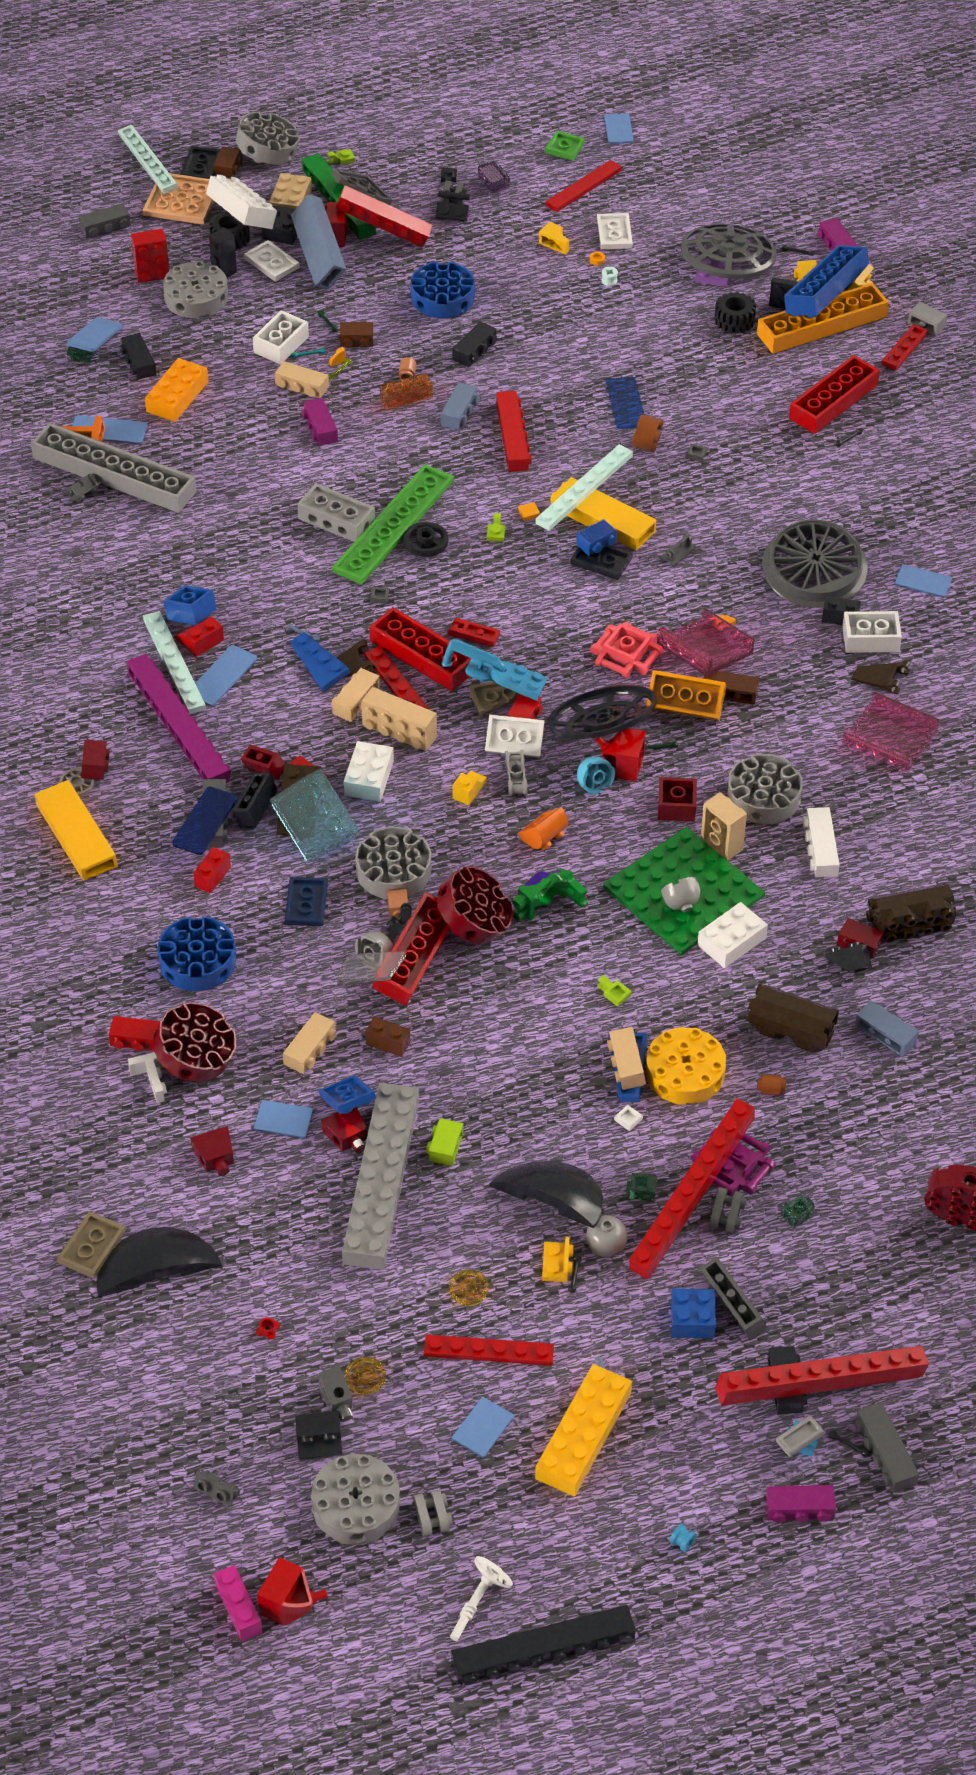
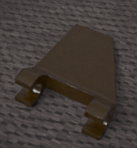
M366 640L359 641L336 657L350 670V673L345 677L352 676L360 668L375 673L372 660H367L361 664L359 654H364V652L368 651Z
M901 661L858 666L851 680L884 688L890 693L898 695L900 681L893 679L897 671L908 676L910 662Z

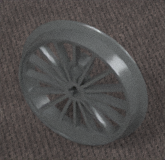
M803 520L785 527L770 541L765 549L762 560L764 576L770 587L778 595L794 604L811 608H823L826 596L851 599L864 585L868 572L867 559L857 539L842 526L825 520ZM812 533V541L806 540L803 534ZM815 534H823L824 537L817 551ZM795 536H799L802 543L799 544L792 538ZM828 536L835 538L833 542L822 550ZM784 542H787V543H789L791 546H793L794 548H796L797 550H794V549H791V548H788V547H784V546H781V545H782ZM839 542H842L846 545L841 548L830 551ZM776 551L795 557H774ZM847 551H851L852 554L854 555V556H836V555L845 553V552H847ZM837 562H856L857 568ZM775 563H796L781 569H777ZM800 569L789 580L782 576L788 572ZM835 569H838V570H841V571H844V572H847V573H850V574H848V575H846V576H843L842 574H840V573H839L838 571H836ZM809 570L802 588L792 584ZM819 572H821L827 583L820 585ZM827 572L837 579L832 581ZM815 573L817 586L805 589L811 574Z

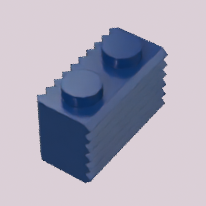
M605 519L594 523L588 528L586 527L577 532L576 535L577 546L588 556L593 553H599L602 548L608 545L612 546L617 541V530Z

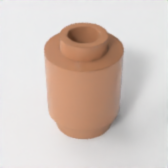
M405 357L400 361L398 375L402 381H412L415 377L416 361L410 357Z

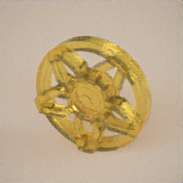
M462 1270L456 1273L450 1280V1295L454 1301L461 1305H477L488 1295V1281L482 1273L476 1270ZM467 1275H473V1276H476V1277L473 1278V1279H470V1277H468ZM459 1278L460 1284L453 1286L454 1282ZM483 1282L485 1284V1291L479 1288Z
M360 1357L348 1365L345 1378L347 1385L354 1392L363 1395L372 1394L384 1385L386 1371L379 1360L372 1357ZM363 1362H369L373 1364L366 1366ZM355 1366V1371L357 1373L354 1372L351 1375H349L351 1369ZM379 1370L382 1371V1378L376 1375ZM363 1384L367 1385L365 1389H362Z

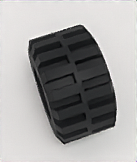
M228 211L220 212V214H216L211 218L209 222L210 235L222 228H226L234 234L235 251L237 248L242 249L243 246L249 243V225H244Z
M729 292L716 300L714 320L719 329L722 328L724 332L727 330L731 334L732 332L739 334L740 331L744 333L745 330L749 331L754 326L756 303L754 299H751V296L739 292Z

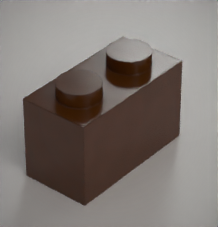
M222 146L213 165L214 176L223 175L231 179V177L237 175L238 166L242 165L243 162L240 149Z
M340 322V347H373V322Z
M377 1017L372 1018L365 1031L366 1045L403 1057L410 1044V1029Z

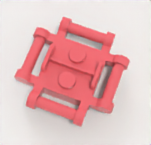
M628 622L620 623L618 627L608 625L600 639L590 647V652L598 655L595 665L599 667L604 666L616 671L625 678H629L633 669L637 670L641 675H646L650 665L664 650L662 646L656 644L657 634L647 633L631 626V623ZM648 650L652 651L644 663L639 662Z

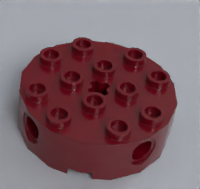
M473 866L458 869L440 884L437 893V908L441 912L444 921L452 929L453 934L460 936L471 944L477 945L489 944L511 925L513 918L512 903L508 895H504L500 889L502 885L485 870Z
M196 1002L182 1003L181 1006L172 1007L164 1014L154 1034L153 1049L159 1063L171 1075L194 1083L209 1081L224 1072L236 1050L235 1031L225 1021L226 1017L220 1011L207 1004Z
M954 1164L949 1165L948 1169H941L940 1167L934 1169L929 1175L928 1188L924 1196L926 1208L933 1214L946 1220L947 1224L957 1226L958 1223L965 1224L968 1229L976 1231V1167Z

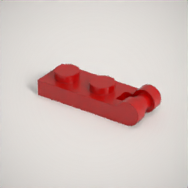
M455 618L447 634L455 638L460 637L494 647L500 637V630Z

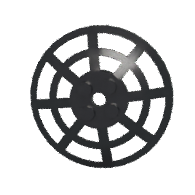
M616 685L599 688L575 696L562 703L550 714L548 724L550 731L554 735L566 739H589L606 736L632 727L647 718L654 711L657 700L654 692L643 686ZM614 695H638L632 702L614 701ZM606 697L605 703L586 709L579 705L581 702ZM645 697L651 701V705L642 710L638 703ZM571 708L578 712L568 722L558 721ZM632 708L636 710V713L626 716V712ZM584 716L582 718V722L575 723L579 718ZM555 725L566 727L568 732L556 729ZM573 727H584V729L576 732L573 730Z

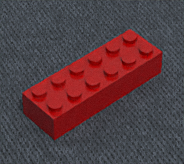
M855 355L851 356L790 403L789 419L816 434L878 385L880 370Z
M392 607L369 626L370 642L380 646L389 654L451 692L470 677L466 673V668L471 658L454 651L451 659L452 666H442L444 654L450 641L396 608Z
M427 892L421 898L371 987L404 1006L408 1004L450 929L437 908V898Z

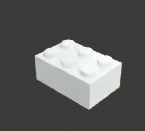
M281 310L253 337L254 353L282 364L309 337L308 322Z
M898 611L844 612L842 628L846 653L900 651L902 636Z
M357 741L344 779V796L381 802L394 762L393 747Z
M740 902L699 931L698 946L722 967L726 968L766 939L768 924Z

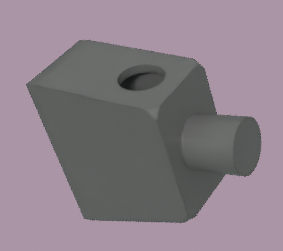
M340 1365L320 1372L318 1388L329 1412L338 1411L341 1422L350 1420L353 1417L350 1410L353 1398Z

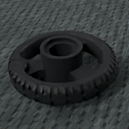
M419 522L411 525L406 530L403 541L406 549L414 555L431 557L438 555L446 549L449 537L447 531L441 525L434 522ZM417 532V541L410 542V537ZM435 532L439 533L442 537H435Z

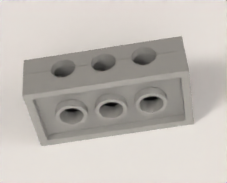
M317 483L297 503L298 519L353 542L375 520L374 506Z

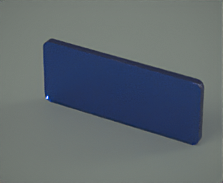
M635 377L606 379L616 427L618 429L637 428L640 415H644Z
M211 786L207 787L176 834L172 845L176 848L202 855L237 802V795Z

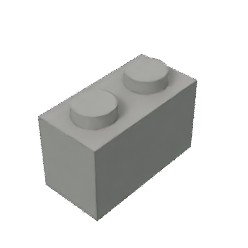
M919 302L909 312L908 324L923 327L933 336L938 335L946 327L947 314Z

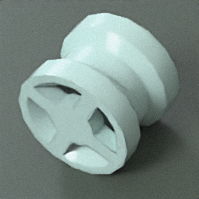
M605 267L602 270V284L614 286L617 283L618 271L616 268Z

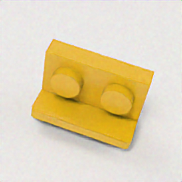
M869 264L848 290L873 283L869 279L872 276L870 272L874 267Z
M565 1237V1243L544 1242L542 1281L567 1282L568 1275H572L573 1262H568L569 1257H573V1244H569L570 1237Z

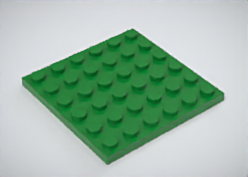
M688 827L683 828L603 883V888L680 955H683L698 944L700 930L741 902L749 908L765 897V891ZM695 877L699 883L701 893L700 899L693 905V909L688 912H682V910H674L667 906L662 897L661 889L669 883H673V886L678 884L679 879Z

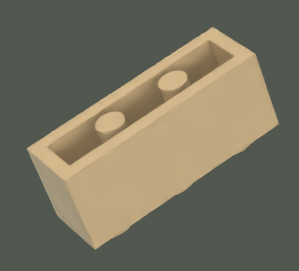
M283 361L275 372V385L309 395L310 397L321 398L329 387V378L327 374Z
M362 668L357 673H354L349 683L343 686L339 695L333 698L331 703L333 714L352 722L362 710V700L372 687L380 688L379 675Z
M314 1012L283 1052V1064L302 1074L308 1069H312L317 1056L322 1055L327 1043L333 1041L336 1037L335 1021Z
M633 1027L610 1031L611 1040H607L609 1052H614V1055L611 1056L613 1068L617 1067L618 1071H614L616 1082H621L622 1090L646 1085Z

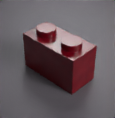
M84 740L81 778L104 779V772L108 773L109 762L105 760H109L110 749H106L107 741Z
M251 744L241 757L242 762L249 771L253 773H270L272 778L277 781L284 771V764H286L278 753Z
M847 918L838 934L837 945L845 949L851 943L860 942V944L867 945L870 959H873L882 944L884 932Z

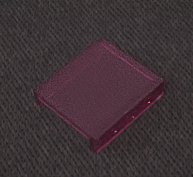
M703 608L701 619L673 632L664 627L659 628L657 634L658 645L705 676L752 655L754 650V638L706 608Z
M874 691L871 702L851 729L846 728L844 731L842 744L908 773L938 731L940 719Z

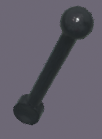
M787 245L782 246L783 251L789 250L813 256L815 253L813 250L806 251L790 248Z
M856 429L855 433L842 440H837L835 445L840 447L847 440L856 435H861L862 429Z
M579 1255L573 1258L575 1264L571 1285L568 1287L570 1293L576 1291L575 1282L578 1265L582 1261Z
M835 1430L829 1432L831 1439H837L860 1452L863 1457L869 1456L870 1452L868 1449H862L840 1437Z

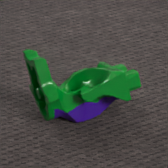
M558 868L552 873L540 871L532 876L525 886L518 888V895L512 899V904L515 907L513 917L518 922L525 917L529 921L533 920L535 909L543 905H549L552 897L555 895H561L564 898L569 897L578 906L586 907L588 905L585 898L587 890L574 878L570 870Z

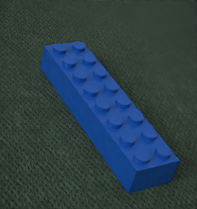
M837 245L784 295L786 314L816 317L869 265L868 247Z

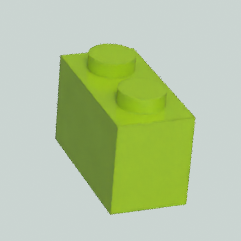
M439 1118L437 1126H433L431 1135L433 1139L432 1142H428L426 1153L429 1154V1162L453 1167L463 1137V1123Z

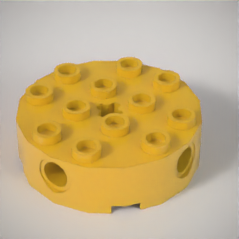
M679 1027L664 1031L652 1041L647 1050L646 1077L650 1088L662 1099L686 1105V1103L705 1102L717 1094L724 1083L726 1054L717 1039L698 1028Z

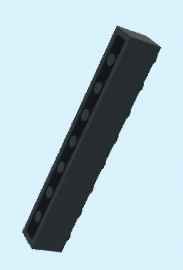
M628 1605L454 1649L451 1650V1661L458 1685L463 1683L471 1685L476 1683L478 1679H494L501 1673H517L524 1667H540L547 1661L559 1662L567 1656L574 1654L582 1656L593 1649L605 1650L610 1645L616 1643L621 1645L628 1644L632 1639H635L636 1628Z

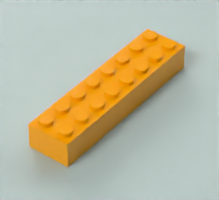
M873 283L840 293L816 317L811 318L806 315L793 316L792 314H786L785 310L758 319L757 335L774 354L886 318L889 301Z

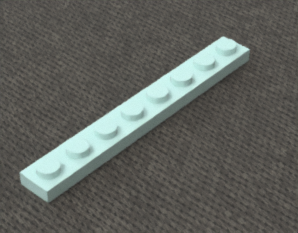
M132 125L118 130L121 139L163 194L178 189L175 180Z
M620 444L616 446L536 518V524L550 531L633 457V451Z
M157 611L143 615L146 627L183 704L188 708L189 715L206 710L202 696L161 612Z

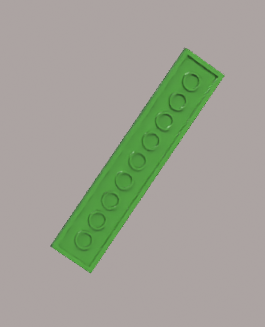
M424 464L333 565L332 572L362 585L401 542L406 530L411 525L416 524L454 482V476Z

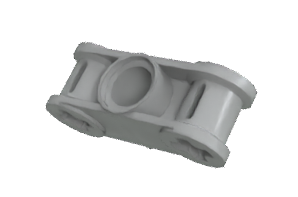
M520 750V752L505 751L509 796H512V794L528 795L524 768V750Z

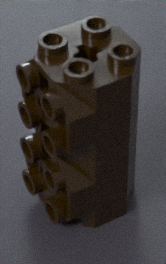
M943 883L870 897L868 899L869 911H866L867 921L872 923V928L884 932L883 938L888 943L903 938L911 939L915 936L916 930L922 931L923 935H930L938 931L947 932L952 928L956 917V907L952 908L951 903L955 902L954 895L950 886Z
M758 984L755 993L756 997L750 1000L748 1006L750 1012L747 1021L755 1025L759 1034L773 1039H781L785 1036L791 1037L793 1043L798 1048L810 1052H819L828 1047L834 1034V1025H837L839 1010L765 984Z

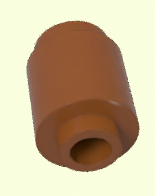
M762 1074L761 1078H757V1090H761L762 1095L780 1096V1094H785L786 1078H782L781 1075Z

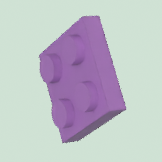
M705 258L702 261L712 267L725 269V263L709 258ZM697 269L695 282L727 286L729 278L709 275Z

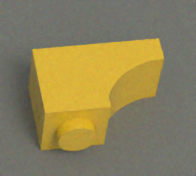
M549 221L539 231V244L566 255L569 252V239L563 236V227Z
M470 771L467 775L461 773L452 785L453 799L470 805L487 782V777Z

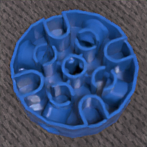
M431 262L419 267L411 277L410 298L412 305L420 313L428 317L449 318L465 313L473 305L475 299L473 274L466 267L454 262H448V264Z
M202 916V919L181 918L169 925L160 935L157 953L161 974L170 984L182 990L203 991L213 989L225 982L235 969L237 955L233 933L224 923L212 917Z

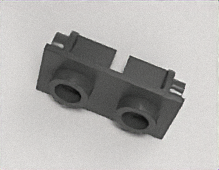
M92 473L80 480L83 485L82 487L79 482L69 486L66 491L67 495L72 497L69 502L74 500L79 502L84 499V494L87 492L91 494L98 489L97 486L102 481L96 482L97 478Z
M685 534L679 542L668 548L661 558L675 566L696 548L692 544L693 537L690 534Z
M197 1470L193 1488L231 1507L233 1497L237 1498L240 1493L238 1486L232 1485L225 1480L221 1483V1478L210 1473L208 1470H202L201 1472Z

